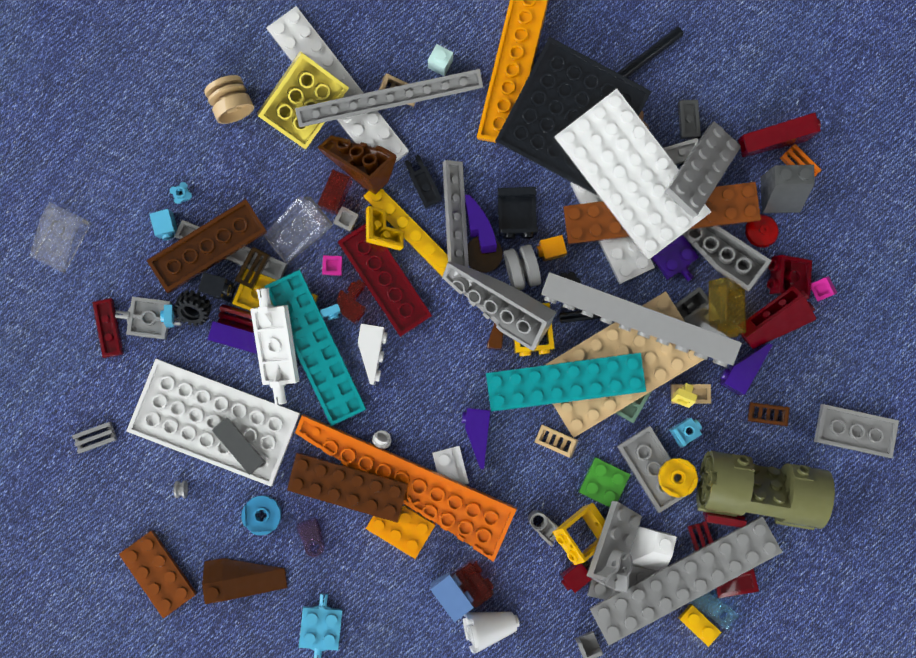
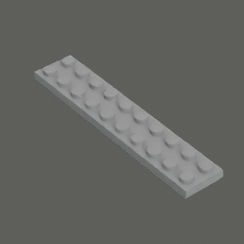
M760 516L747 523L746 526L730 532L629 586L628 589L630 591L628 593L618 592L589 609L608 645H611L781 554L782 550L765 519Z

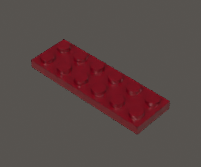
M366 223L338 241V244L400 337L432 317L387 247L366 242Z

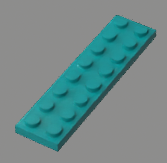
M301 270L264 286L269 288L273 306L288 305L295 352L330 425L333 426L366 410L364 402Z
M641 353L486 373L491 412L646 392Z

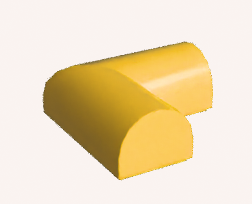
M372 206L366 208V242L399 251L404 248L403 231L386 227V210Z

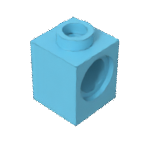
M165 209L150 213L155 236L162 240L174 238L177 225L173 212Z

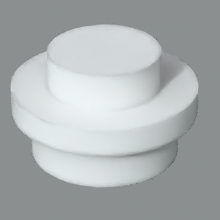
M383 430L377 431L372 437V443L381 449L388 448L391 444L390 434Z

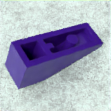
M770 343L763 344L733 366L731 365L728 369H724L720 376L722 380L719 384L737 395H745L773 345Z
M467 408V411L462 413L461 423H465V430L479 468L484 469L490 411Z

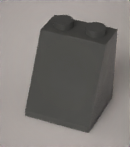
M775 165L760 177L762 214L800 213L815 185L814 165Z

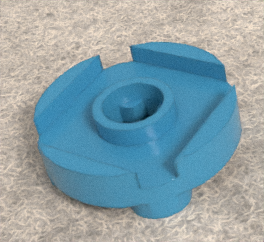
M265 495L252 498L242 509V523L245 528L247 527L255 535L271 533L279 526L282 518V511L277 500ZM260 510H264V513L267 514V517H264V521L257 517V513H260Z

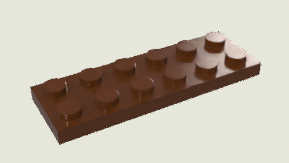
M245 199L146 261L166 293L169 294L261 237L267 231Z
M298 452L295 456L287 491L398 523L409 484Z

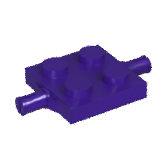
M681 235L654 255L652 260L667 280L675 274L682 273L688 282L694 276L687 268L699 257L684 236Z

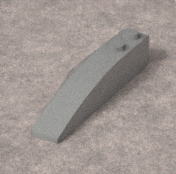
M719 226L690 229L683 233L684 237L716 271L748 292L758 282L772 261Z
M451 261L446 265L442 278L459 294H464L473 307L477 306L487 320L490 318L497 325L496 328L534 352L549 329L557 313L556 311L524 292L489 275Z

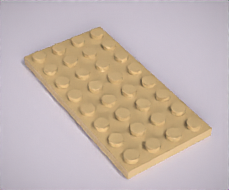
M666 291L642 305L643 307L684 321ZM614 322L545 365L641 353L646 392L553 404L574 438L705 359L694 356L695 351L689 350L686 353L675 349L676 344L669 343V346L656 341L657 337L651 335L649 339L637 334L638 330L631 328L629 332L619 328V323Z

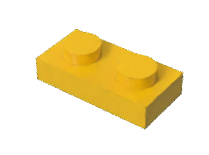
M692 604L678 617L708 647L722 633Z

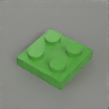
M594 457L578 492L610 507L612 501L618 502L630 474Z

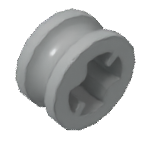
M184 480L182 483L175 481V498L180 496L186 498L188 495L187 481Z

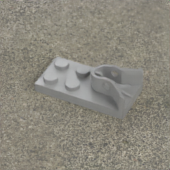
M617 501L611 502L587 576L610 589L628 593L630 591L628 589L629 575L633 565L630 551L642 516Z

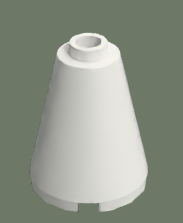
M468 612L464 615L466 618H463L465 636L472 643L469 646L472 653H478L517 631V627H519L518 617L512 612Z

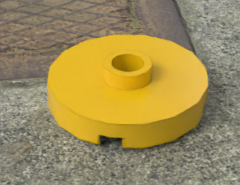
M673 458L666 461L660 467L658 482L665 493L679 498L687 496L695 490L698 483V475L694 465L688 460ZM676 474L680 475L679 481H675L674 476Z

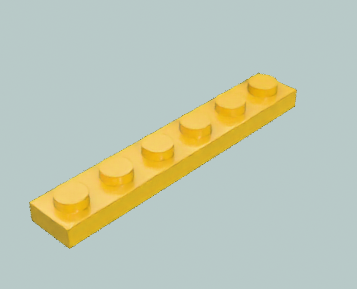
M383 189L376 195L368 191L363 196L372 207L386 210V221L394 229L403 231L404 239L442 277L448 263V255Z

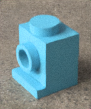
M687 418L669 429L677 444L684 447L702 435L700 432L702 426L698 420ZM687 428L692 430L690 435L686 433Z

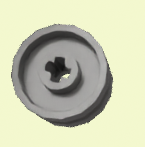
M530 244L520 247L519 256L515 249L503 252L512 287L523 290L525 288V279L530 287L541 285L539 265Z

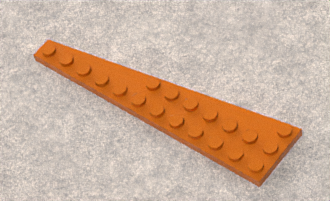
M305 414L301 416L295 431L297 435L317 448L322 449L326 454L335 457L343 465L408 483L404 500L405 505L421 513L428 520L437 523L442 529L457 536V539L466 542L474 550L494 562L517 507L385 449L378 448L367 441Z

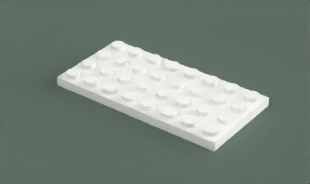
M615 89L554 137L647 260L711 213L710 209L704 204L699 214L692 218L664 192L679 169L618 89Z
M155 359L126 432L268 486H273L301 413L275 405V403ZM226 417L233 422L266 461L250 475L212 431Z

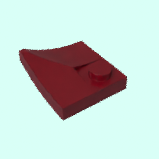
M754 568L716 588L717 599L759 592Z

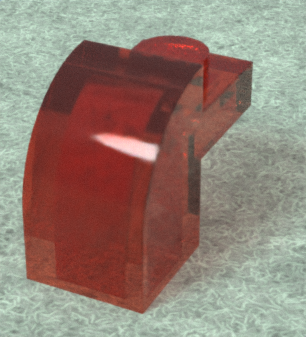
M359 279L357 282L353 281L347 289L349 291L348 294L340 290L337 297L340 312L355 325L367 311L364 306L356 301L366 287L365 283Z

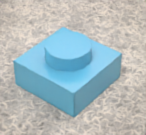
M335 304L320 310L324 319L328 318V321L338 318V314H341L342 310L339 304Z
M164 305V310L160 312L161 322H164L166 328L174 327V310L172 305Z

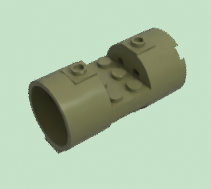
M712 450L710 452L707 451L703 457L699 475H701L700 487H697L696 495L698 511L737 517V515L742 516L745 513L774 517L775 524L814 530L815 528L822 529L827 525L832 514L835 499L834 479L829 470L790 463L784 464L781 469L759 466L753 463L752 457Z

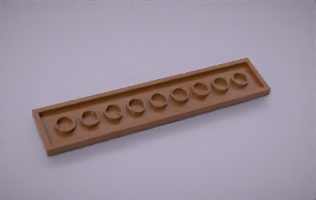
M756 182L715 187L705 203L711 213L690 229L760 221ZM603 201L563 206L568 245L630 237Z

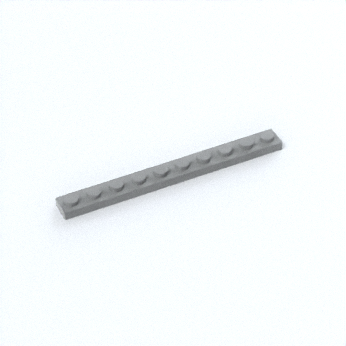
M480 69L302 106L295 108L299 127L480 89L483 88Z

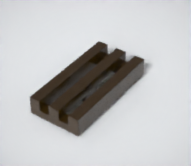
M252 246L235 281L253 290L270 255ZM255 252L258 253L247 276L244 280H242V277L246 269L248 268ZM264 256V258H263V260L261 261V263H260V265H259V267H258V269H257V271H256V273H255L253 279L251 280L250 283H248L249 280H250V278H251V276H252V274H253V272L255 271V269H256V267H257V265H258V263H259L261 257Z

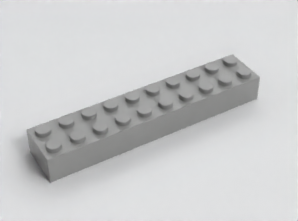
M550 272L541 295L545 296V301L554 304L557 301L564 303L562 307L572 311L576 307L582 310L581 314L591 318L595 314L601 317L600 321L610 325L614 321L619 323V328L630 332L631 328L638 330L637 334L649 339L651 335L657 337L656 341L667 346H669V343L676 344L675 349L686 353L689 350L695 351L694 356L705 360L711 357L713 358V363L723 367H727L728 364L734 365L742 344L739 341Z

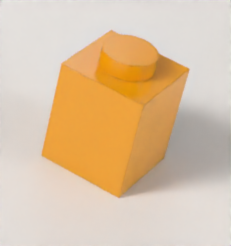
M563 235L540 240L539 246H537V253L539 258L542 257L543 262L566 256L567 250Z

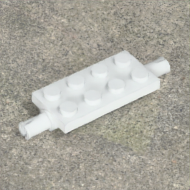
M269 288L256 289L259 307L250 310L262 385L269 384L273 388L275 405H278V403L281 405L287 403L284 386L289 383L299 382L288 305H271Z

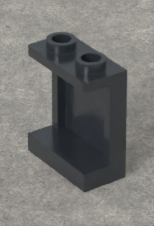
M536 187L498 188L499 237H503V239H514L515 236H522L524 239L534 238V235L538 233Z

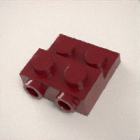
M786 255L772 256V261L768 267L771 270L770 279L767 281V288L770 289L769 294L780 296L794 286L799 291L803 290L810 298L812 260Z

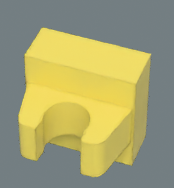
M685 383V387L682 386L673 394L671 401L690 408L696 402L698 395L692 393L693 385Z

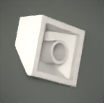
M639 526L630 551L633 565L655 571L667 567L673 556L677 537L669 533Z

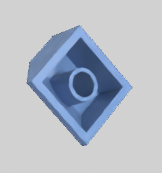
M448 572L431 582L430 590L455 623L474 608L472 603L474 599L468 590L465 592L460 587L462 582L457 575L454 574L452 576Z

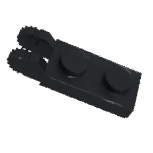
M417 155L415 156V161L420 167L419 170L414 172L409 160L404 161L410 173L409 176L425 209L442 202V198L427 167L424 166L420 156Z

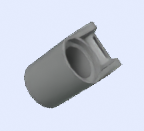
M539 510L530 512L528 515L529 524L552 547L553 542L556 540L553 531L559 526ZM535 516H542V522L540 524H533V518Z

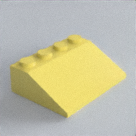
M300 51L259 109L257 115L306 150L325 122L299 127L295 108L343 98L349 87Z

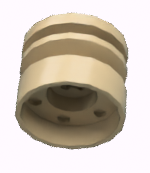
M229 75L214 80L204 90L209 104L213 106L214 116L220 124L239 121L250 115L254 110L250 96L246 94V87L243 85L242 78L238 75Z

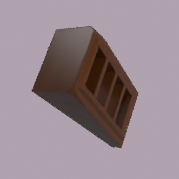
M495 323L487 343V349L501 350L503 333L496 328L497 325Z
M750 402L748 421L788 426L790 407ZM755 407H759L758 419L754 418ZM763 408H767L766 420L762 419ZM771 409H775L773 420H770ZM779 410H782L781 422L777 421Z

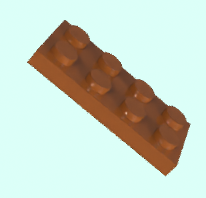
M154 530L144 535L119 554L162 618L168 616L197 594Z

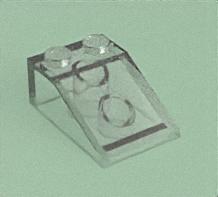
M310 196L298 197L263 236L284 262L289 264L319 240L333 224Z
M49 202L39 220L30 257L65 273L91 222Z

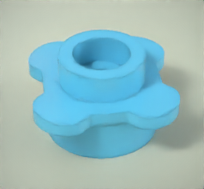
M181 182L177 187L173 186L170 188V193L173 194L176 204H181V202L192 198V194L187 189L188 185L185 182Z

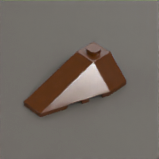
M332 135L318 146L319 151L362 187L375 195L389 182L397 158L394 153L384 147L376 146L375 148L363 142L357 144L351 142L350 139Z
M229 558L204 561L202 588L205 604L288 588L286 572L283 567L255 564Z

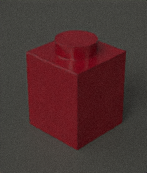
M582 563L573 564L560 574L563 578L561 583L568 591L572 589L574 593L592 579L587 576L588 571Z

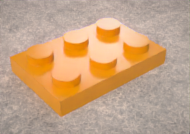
M403 505L398 523L373 516L365 529L416 559L436 524Z

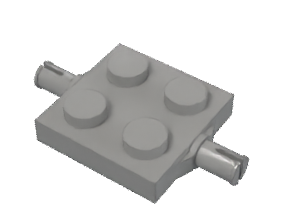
M132 297L128 312L117 310L115 317L127 319L126 335L167 340L168 328H166L164 322H161L160 312L164 310V305H172V302ZM174 317V325L182 326L180 322L183 319Z

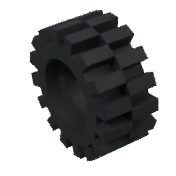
M188 290L184 293L182 292L173 307V310H175L174 314L177 315L178 319L182 318L183 323L188 322V325H192V323H194V326H198V324L200 326L203 325L212 310L211 301L209 299L206 300L207 296H200V292L195 294L194 290H191L190 293Z

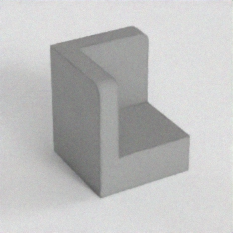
M593 631L575 638L583 658H597L603 655Z

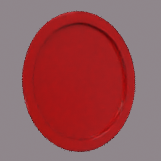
M760 214V221L747 222L745 234L751 244L756 247L765 248L775 243L779 235V228L773 218Z

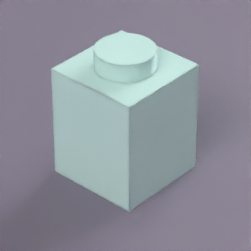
M436 44L428 59V68L445 76L453 62V52Z

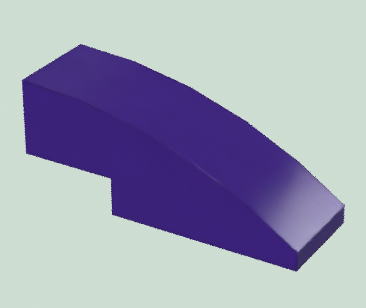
M469 194L465 195L470 236H478L481 254L496 252L495 235L488 218L477 202Z
M212 322L207 340L257 354L254 333Z

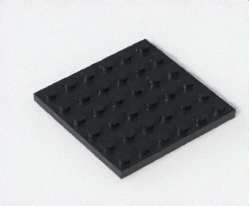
M549 37L495 142L597 195L554 137L615 89L619 90L638 116L652 91Z

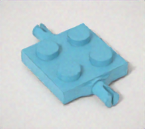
M324 593L320 594L319 605L314 607L303 606L299 648L314 650V658H317V655L318 658H322V651H338L342 609L327 606L328 594H325L323 601Z

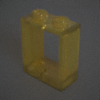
M727 277L709 281V325L728 337H737L738 334L746 333L745 289Z

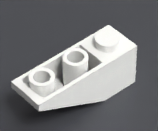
M361 324L358 346L371 385H375L376 381H380L381 370H378L379 362L383 363L384 351L381 350L382 344H386L388 333L385 332L384 327Z

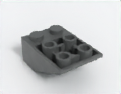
M701 287L694 289L674 304L685 322L725 337L730 335L713 303Z

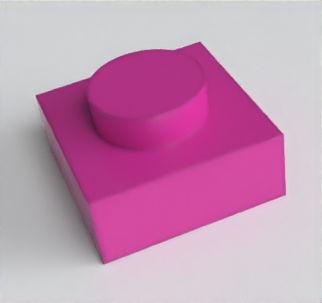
M323 255L322 275L342 276L343 257Z
M829 276L811 283V290L817 302L837 294Z

